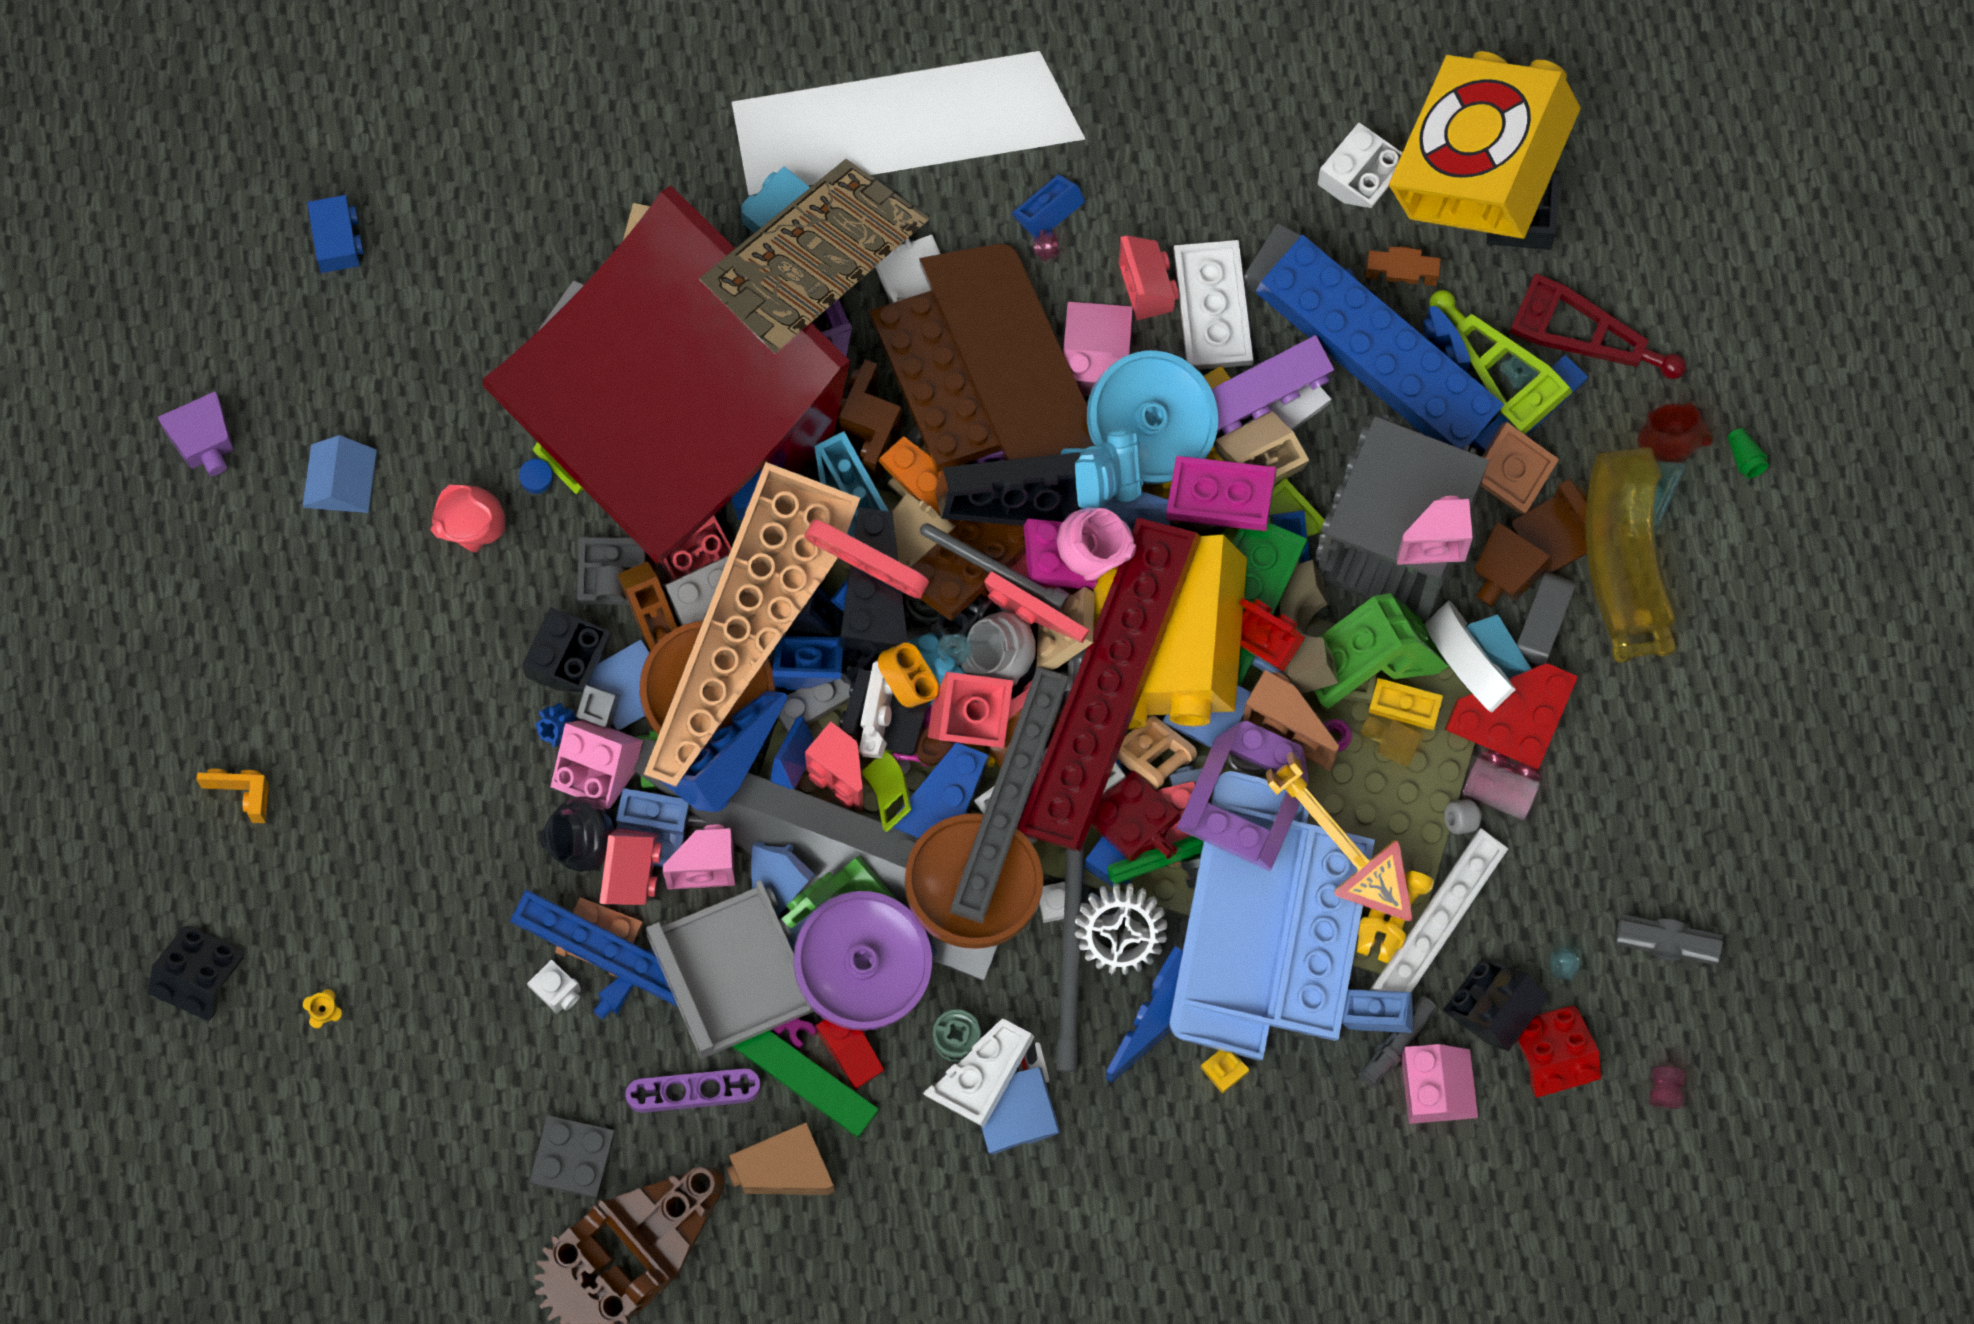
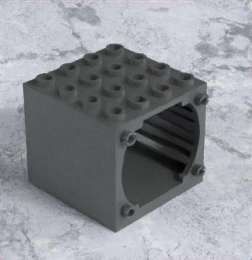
M1383 415L1382 419L1375 416L1371 426L1364 425L1355 455L1352 454L1347 465L1343 484L1340 483L1335 494L1331 513H1328L1324 520L1314 563L1323 576L1324 582L1367 599L1376 595L1392 593L1419 615L1423 621L1427 622L1452 562L1397 565L1396 558L1402 536L1434 501L1445 496H1458L1460 499H1469L1471 515L1489 460L1475 455L1477 451L1474 448H1471L1469 452V446H1463L1462 449L1399 426L1395 424L1396 420L1393 417L1388 421V415Z

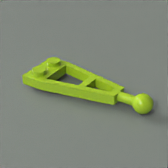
M1438 290L1432 294L1429 301L1430 307H1438L1456 326L1455 328L1467 349L1471 364L1487 390L1504 404L1500 409L1501 413L1520 432L1526 434L1572 393L1571 388L1542 360L1472 313L1465 318L1455 307V298L1452 293L1447 290ZM1474 330H1477L1496 343L1480 358L1466 338ZM1507 352L1539 373L1537 377L1508 402L1505 401L1487 372Z

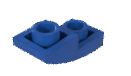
M1429 307L1427 317L1423 320V330L1426 339L1431 338L1433 345L1437 348L1443 347V353L1467 373L1470 358L1457 329L1438 307Z

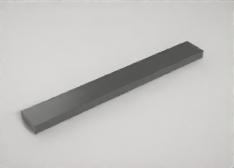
M1037 666L951 905L950 913L983 924L1065 694L1069 676Z

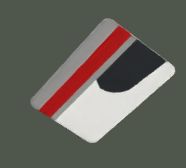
M1039 1042L1033 1043L1029 1046L1018 1066V1070L1021 1072L1041 1067L1045 1082H1049L1041 1045Z

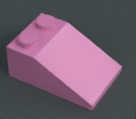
M1068 302L1063 354L1082 396H1090L1100 375L1113 363L1129 355L1133 306Z

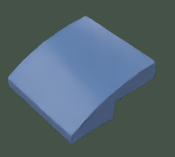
M641 639L599 662L588 683L589 685L621 695L612 722L617 731L645 716L640 703L639 681L642 667L649 655V651Z
M623 788L616 818V829L622 828L658 834L657 843H662V855L660 863H654V867L663 868V864L684 843L689 803L682 798Z
M1041 1067L1014 1073L985 1127L981 1126L990 1154H996L1024 1143L1032 1144L1061 1133Z

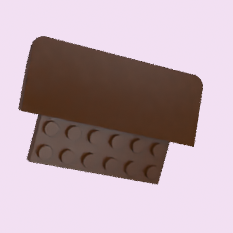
M994 244L919 258L920 267L931 291L869 311L872 324L937 472L942 471L943 467L958 466L1000 451L1003 452L1006 460L1058 455L1061 454L1064 448L1086 449L1089 446H1095L1090 438L1087 426V404L1021 260L1012 247L1005 244Z

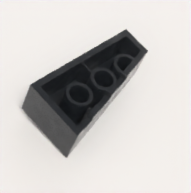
M1080 452L943 467L935 493L941 519L1024 526L1027 519L1063 522L1069 514L1077 511L1078 508L1075 462L1079 459Z

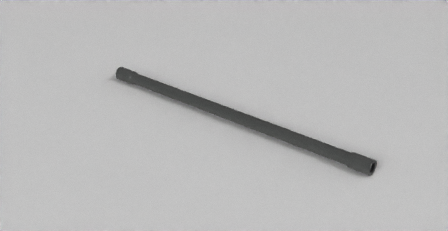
M1087 648L1072 657L1073 682ZM1084 844L1081 852L1066 848L1060 1031L1057 1041L1056 1071L1077 1072L1080 939L1076 938L1075 932L1081 927L1075 923L1076 916L1081 915Z

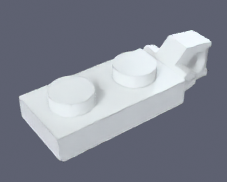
M878 661L873 662L860 724L863 727L859 753L863 757L879 759L882 758L887 742L884 740L885 727L889 726L891 721L890 703L894 693L878 668Z

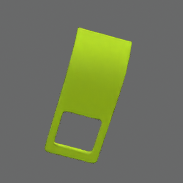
M884 751L882 758H875L861 771V774L875 791L882 827L885 832H888L911 811V803L905 774L901 765L891 752ZM903 794L905 807L888 822L886 809Z

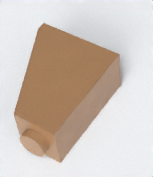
M807 1123L729 1155L732 1166L726 1168L733 1186L741 1185L744 1194L829 1195L834 1193V1185Z

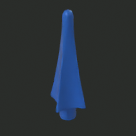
M651 947L648 951L654 954ZM618 977L598 993L600 997L598 1001L600 1003L593 1012L601 1019H604L610 1011L617 1015L634 985Z

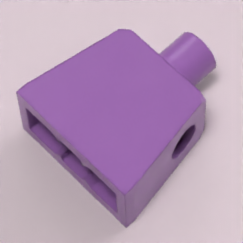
M215 391L158 417L165 434L191 469L204 464L209 476L219 475L227 469L222 455L231 452L233 445L223 407Z

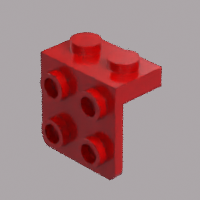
M1568 1006L1536 1015L1517 1040L1529 1064L1531 1089L1535 1098L1601 1079L1599 1050L1575 1006Z

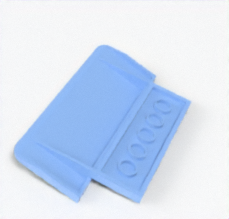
M1228 771L1218 777L1213 789L1211 804L1270 830L1286 790L1284 789L1276 795L1269 787L1266 779ZM1301 803L1271 871L1203 841L1183 955L1169 1021L1170 1029L1177 1038L1221 1051L1232 1052L1233 1054L1258 1061L1263 1060L1269 1026L1333 1041L1339 1039L1363 905L1335 896L1334 890L1353 875L1357 868L1322 827L1307 824L1309 812ZM1346 833L1368 859H1371L1375 839Z

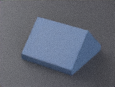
M341 435L311 444L303 508L369 513L377 449Z

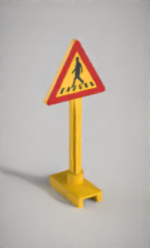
M1292 751L1286 756L1289 767L1285 764L1276 774L1271 768L1266 772L1269 787L1276 795L1285 789L1292 798L1296 797L1357 868L1353 875L1334 890L1335 896L1406 921H1411L1412 913L1399 842L1397 840L1392 841L1376 856L1368 859L1306 788L1308 784L1301 777L1303 774L1301 761Z

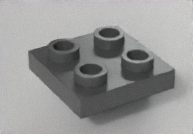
M579 537L578 605H629L617 574L646 562V552L632 538Z

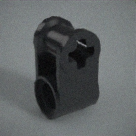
M979 595L952 621L941 614L938 620V640L948 650L961 648L972 626L990 614L995 602L991 599L986 600ZM955 625L961 631L957 634H950L944 628Z

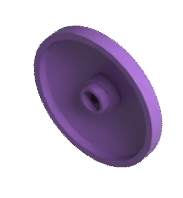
M849 892L824 902L805 921L794 947V975L803 998L822 1018L846 1029L875 1030L899 1021L920 1001L931 976L932 950L924 927L917 921L912 911L901 902L876 892Z

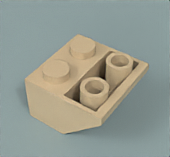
M1273 411L1214 441L1226 462L1276 467L1274 484L1302 471L1309 462L1295 433Z

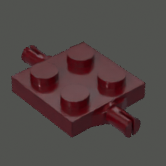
M1132 771L1117 785L1103 793L1091 827L1130 862L1134 861L1144 851L1156 847L1167 859H1170L1172 855L1176 854L1178 848L1170 843L1165 836L1168 830L1181 819V816L1177 809L1138 774Z

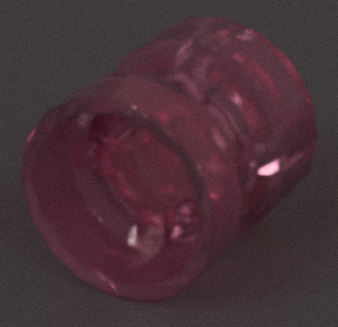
M1664 1066L1652 1068L1651 1080L1654 1083V1088L1649 1093V1104L1667 1109L1682 1108L1684 1105V1095L1681 1093V1087L1686 1083V1071Z

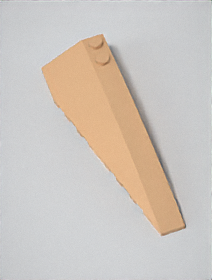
M765 462L644 775L675 787L678 785L681 778L688 771L837 561L836 556L813 545L805 538L804 534L812 520L822 521L847 534L860 501L859 497Z

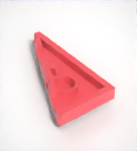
M992 571L984 581L989 592L988 597L997 606L1017 614L1029 624L1035 622L1080 643L1084 642L1090 632L1089 629Z

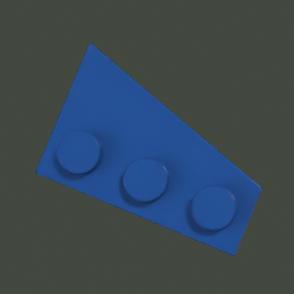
M956 742L910 797L911 811L892 828L920 838L929 828L944 819L956 815L969 814L991 755Z

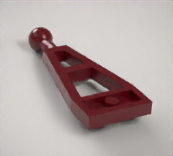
M1537 273L1534 274L1509 333L1539 346L1637 367L1640 360L1660 368L1663 376L1671 380L1682 377L1686 371V362L1682 356L1678 354L1664 356L1647 349L1646 345L1649 340L1567 286ZM1559 299L1598 323L1590 343L1545 332ZM1606 330H1609L1635 347L1633 352L1600 345Z

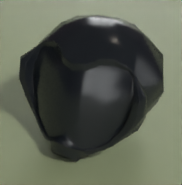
M578 797L569 799L555 810L550 816L543 832H540V841L542 848H545L559 863L568 869L578 872L593 871L598 869L605 861L608 835L615 830L607 810L589 797Z

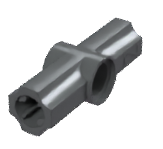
M1624 914L1620 916L1615 937V945L1651 952L1652 956L1669 961L1687 959L1711 965L1718 964L1723 944V935L1687 928L1685 923L1677 920L1658 919L1653 921Z

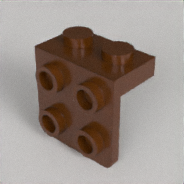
M1570 479L1558 485L1553 498L1519 516L1512 522V529L1516 534L1550 555L1553 563L1546 571L1551 573L1560 570L1600 547L1606 534V526L1603 519L1598 513L1593 514L1587 505L1588 500L1584 491L1579 486L1575 487Z

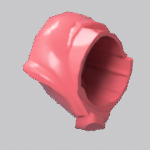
M449 484L441 491L432 516L433 525L430 528L437 538L457 542L467 550L477 553L484 544L496 541L506 531L504 510L499 500L491 492L478 486Z

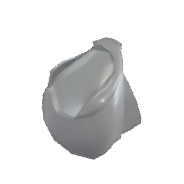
M998 612L987 615L982 620H979L972 626L963 645L959 663L965 673L1013 680V685H1017L1018 680L1028 672L1035 658L1036 641L1030 625L1017 614L1011 612Z

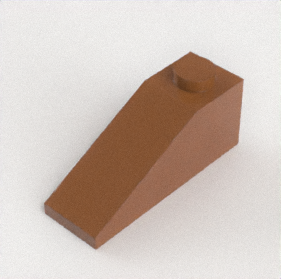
M646 561L617 574V577L649 651H651L656 643L670 631L676 629L677 625L657 575Z

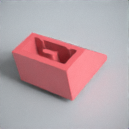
M830 721L805 751L806 767L809 773L808 778L819 788L824 789L826 786L835 793L834 798L845 808L850 809L854 807L861 812L864 808L858 743Z

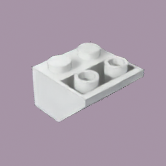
M1358 123L1320 168L1317 185L1345 204L1372 208L1389 188L1388 184L1402 152L1361 123Z

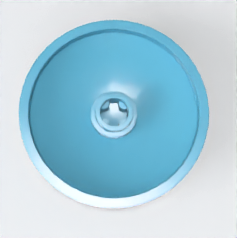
M1140 351L1121 358L1100 375L1089 396L1087 426L1090 438L1095 446L1106 443L1108 433L1116 428L1128 427L1136 430L1137 440L1140 441V448L1138 449L1140 478H1143L1144 484H1162L1172 481L1176 456L1200 459L1207 457L1214 444L1218 430V409L1208 382L1189 362L1163 351Z

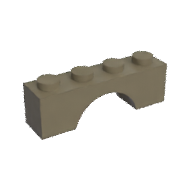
M1310 560L1297 565L1279 604L1280 611L1276 612L1277 618L1284 614L1298 624L1296 630L1305 637L1283 671L1284 675L1290 679L1291 683L1294 684L1301 694L1338 683L1335 656L1325 639L1306 635V629L1311 618L1327 605L1324 578L1314 561Z

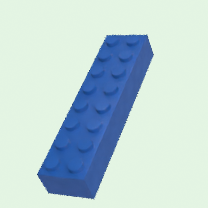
M1303 234L1262 279L1255 291L1256 294L1308 338L1316 335L1327 354L1425 436L1462 449L1463 446H1469L1504 405Z

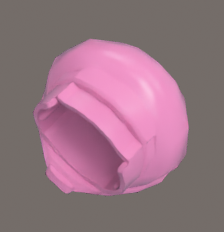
M1087 507L1069 514L1061 523L1056 540L1060 558L1071 571L1082 575L1086 581L1096 580L1112 568L1129 561L1136 551L1133 535L1126 522L1122 521L1117 514L1104 508Z

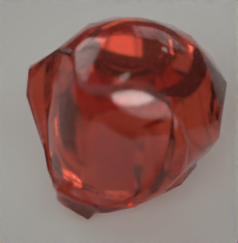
M1688 402L1684 405L1665 404L1653 412H1648L1647 421L1640 428L1637 443L1644 453L1646 461L1654 459L1668 463H1680L1685 461L1700 447L1710 446L1713 441V435L1709 432L1706 421L1701 419L1699 411L1692 403Z

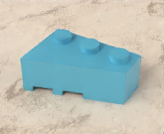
M843 431L814 447L820 483L860 498L847 535L854 538L859 507L888 511Z

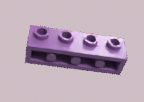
M1315 335L1212 388L1211 390L1218 409L1217 433L1223 431L1226 435L1242 427L1240 421L1250 416L1256 420L1270 413L1272 410L1269 406L1279 401L1286 405L1301 396L1299 391L1308 386L1315 390L1330 381L1328 376L1332 374L1334 368L1317 336Z

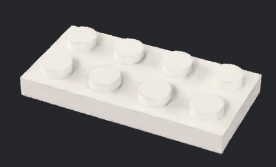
M1239 240L1174 245L1173 252L1186 361L1197 370L1213 369L1219 366L1224 368L1253 365Z

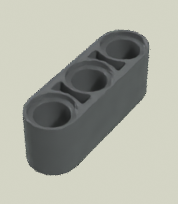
M1545 571L1517 643L1527 663L1538 666L1547 662L1577 582Z

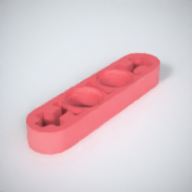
M812 520L804 534L805 538L813 545L909 596L921 598L929 585V580L919 572L827 523Z

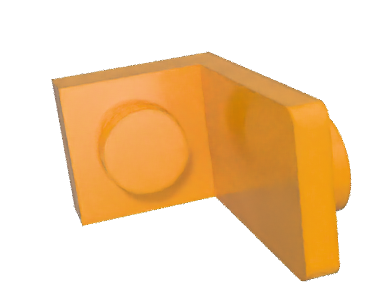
M208 769L207 773H197L196 780L201 788L249 790V792H244L243 811L247 812L252 823H266L269 783L265 775H261L260 772L255 770H242L240 774H227V771L222 769Z

